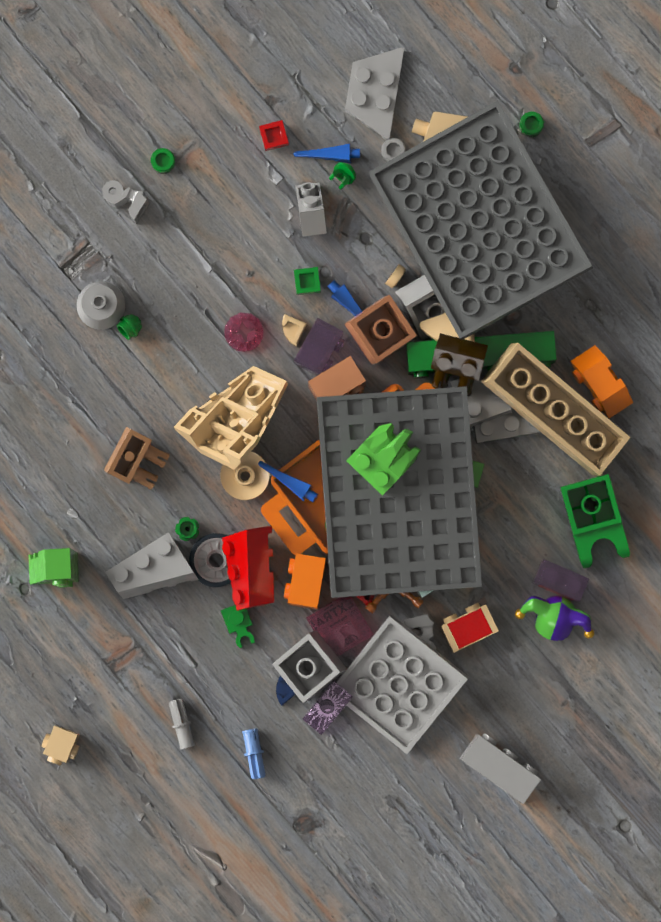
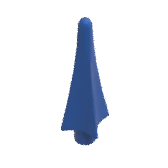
M349 143L323 149L295 151L293 155L295 157L319 158L351 164V158L361 157V150L351 149Z
M334 280L327 286L334 293L331 298L354 316L362 312L345 284L341 287Z
M263 461L258 463L261 468L282 482L303 502L305 499H308L314 503L319 494L312 491L313 487L311 484L289 476Z

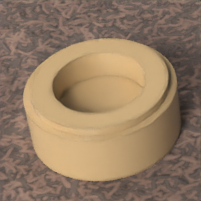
M398 264L385 284L394 288L406 272V268Z

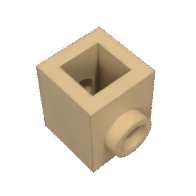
M57 725L54 726L51 734L47 733L41 746L45 748L43 754L48 756V761L57 765H61L62 762L68 763L70 758L74 760L80 747L76 745L80 734Z

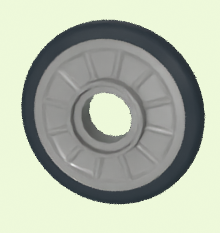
M212 533L205 535L193 545L190 551L189 565L199 579L198 581L206 586L223 587L231 583L227 574L226 556L222 550V538L227 536L225 534ZM219 553L222 555L223 564L220 567H212L210 565L209 557L212 554Z

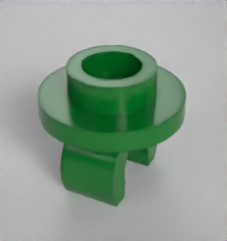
M339 162L335 165L334 172L329 176V180H333L336 177L341 181L338 187L341 190L347 184H352L355 181L356 174L351 165Z

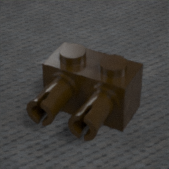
M440 333L431 364V369L436 370L432 386L437 389L441 381L440 388H448L450 374L460 376L458 387L467 386V396H470L474 380L479 381L488 345L465 339L461 341L460 338Z

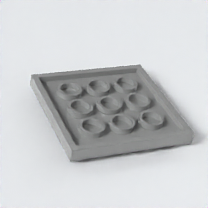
M390 615L336 682L334 696L338 694L337 697H339L344 689L345 691L339 699L346 695L350 696L344 698L342 702L348 703L345 705L408 754L468 680L469 676L393 615Z

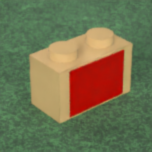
M478 602L465 608L467 613L460 617L455 613L443 619L445 624L441 625L440 628L452 653L499 631L486 604L480 607Z

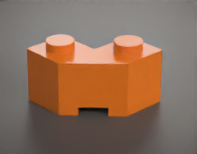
M596 345L571 360L574 371H572L574 378L579 384L584 383L588 387L594 398L591 401L592 405L600 412H603L609 419L634 403L626 385L621 378H617L610 367L612 364Z

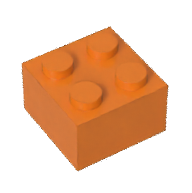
M297 553L295 559L290 558L288 574L292 575L291 583H286L284 599H288V605L318 610L326 558Z

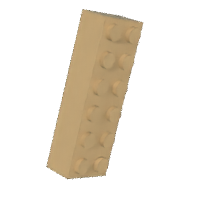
M511 343L481 380V383L591 475L601 476L631 438L519 343Z

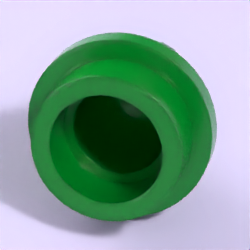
M131 314L122 316L116 327L121 335L129 340L132 337L136 338L142 324L139 317Z

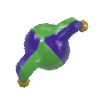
M531 596L526 600L521 609H517L515 612L517 619H523L527 612H535V628L540 635L549 640L560 641L569 637L574 626L583 627L586 638L589 639L594 636V630L591 629L590 615L576 609L570 600L562 596H552L547 599Z

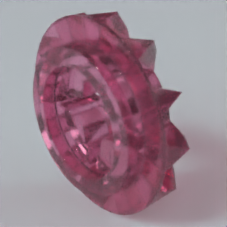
M241 312L229 319L224 331L227 343L233 349L241 352L255 349L261 343L264 334L263 326L257 317L251 313ZM241 322H243L246 329H255L247 333V342L244 341L242 335L233 334L241 329Z

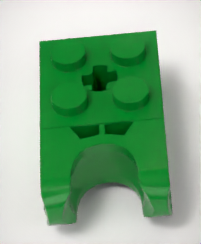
M609 474L561 486L560 491L582 567L584 569L591 567L593 563L591 548L597 540L603 538L612 541L619 556L622 558L629 557L630 550ZM591 497V500L597 501V506H594L595 510L590 511L589 508H584V503L587 502L586 499Z

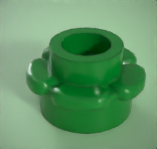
M183 517L179 520V524H176L175 532L183 541L195 539L199 535V523L195 519Z

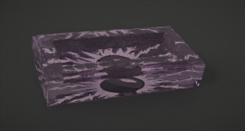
M333 681L304 716L303 720L322 735L353 696Z

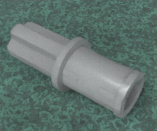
M176 699L170 701L169 707L174 722L172 728L176 730L180 750L195 746L189 725L192 722L188 721L183 700Z

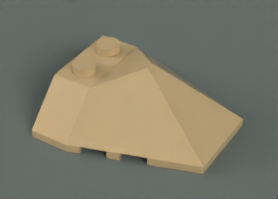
M255 366L229 382L228 385L230 387L217 395L215 392L210 395V401L201 407L194 406L174 426L175 430L201 454L231 469H235L256 447L288 386L286 380Z

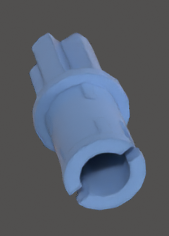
M258 728L242 731L246 747L244 755L248 757L251 778H264L265 770L262 759L264 750H261Z

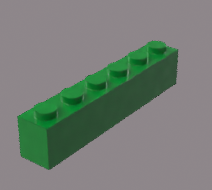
M554 331L474 337L475 342L488 345L483 369H487V372H489L511 343H519L548 368L557 360ZM436 340L406 343L408 375H414V378L429 377L428 373L436 372V370L431 369L437 344Z

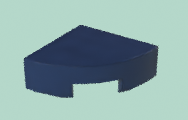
M280 676L276 685V695L282 706L296 694Z

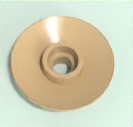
M250 452L235 469L222 465L220 479L225 491L230 496L239 500H250L261 495L265 491L270 478V473L258 465L260 461L266 463L265 460L258 454ZM243 472L250 474V478L247 481L241 479Z

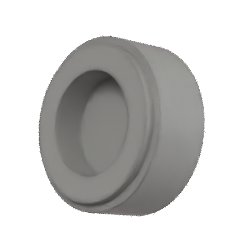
M397 138L386 140L381 149L382 157L386 162L406 152L404 143Z

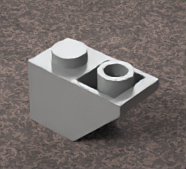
M307 182L302 185H295L302 236L326 234L320 183Z

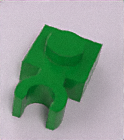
M236 605L221 610L229 634L237 633L236 644L239 648H243L241 638L244 636L250 638L251 644L255 643L253 634L246 629V627L253 625L247 609L236 610Z

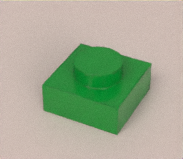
M318 267L294 270L296 295L321 293Z

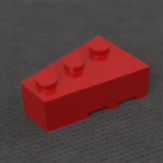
M272 526L247 529L222 538V550L226 556L227 574L231 580L232 598L236 605V610L274 603V575L272 571H269V557L273 556V549L268 548V534L272 533Z

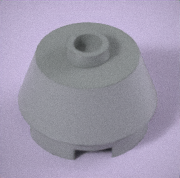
M105 281L93 282L80 292L77 299V312L80 319L87 326L99 330L108 329L116 325L124 315L125 298L120 289L114 284Z

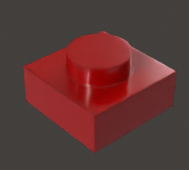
M283 120L259 126L265 151L289 145Z

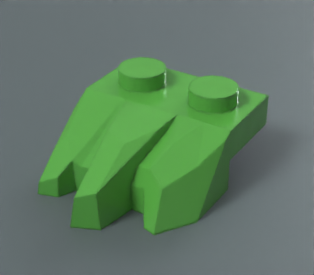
M392 423L379 426L346 460L382 496L415 462L421 451L416 446L409 448L407 445L413 431L404 429L398 435H395Z

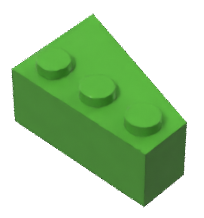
M71 548L44 549L38 553H33V555H28L30 585L52 584L58 586V588L73 587V582H79L78 552Z

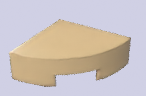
M284 314L282 321L284 335L292 345L297 347L307 324Z

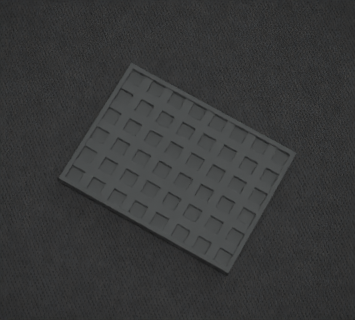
M467 386L317 397L331 598L482 587ZM392 423L395 435H398L404 429L413 431L407 445L409 448L416 446L421 451L415 462L382 496L346 460L379 426Z

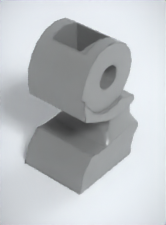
M115 180L106 182L102 188L105 200L113 208L118 209L128 202L132 203L128 211L132 220L137 224L149 205L147 198L143 196L142 192L133 190L130 187L124 190L122 185Z
M428 614L403 620L409 629H421L422 635L420 638L436 650L434 643L429 640L434 636V622L430 620Z

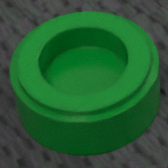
M537 112L525 113L519 123L520 131L527 137L538 136L544 127L543 117Z
M166 148L155 150L151 156L153 169L161 174L172 171L175 166L174 154Z

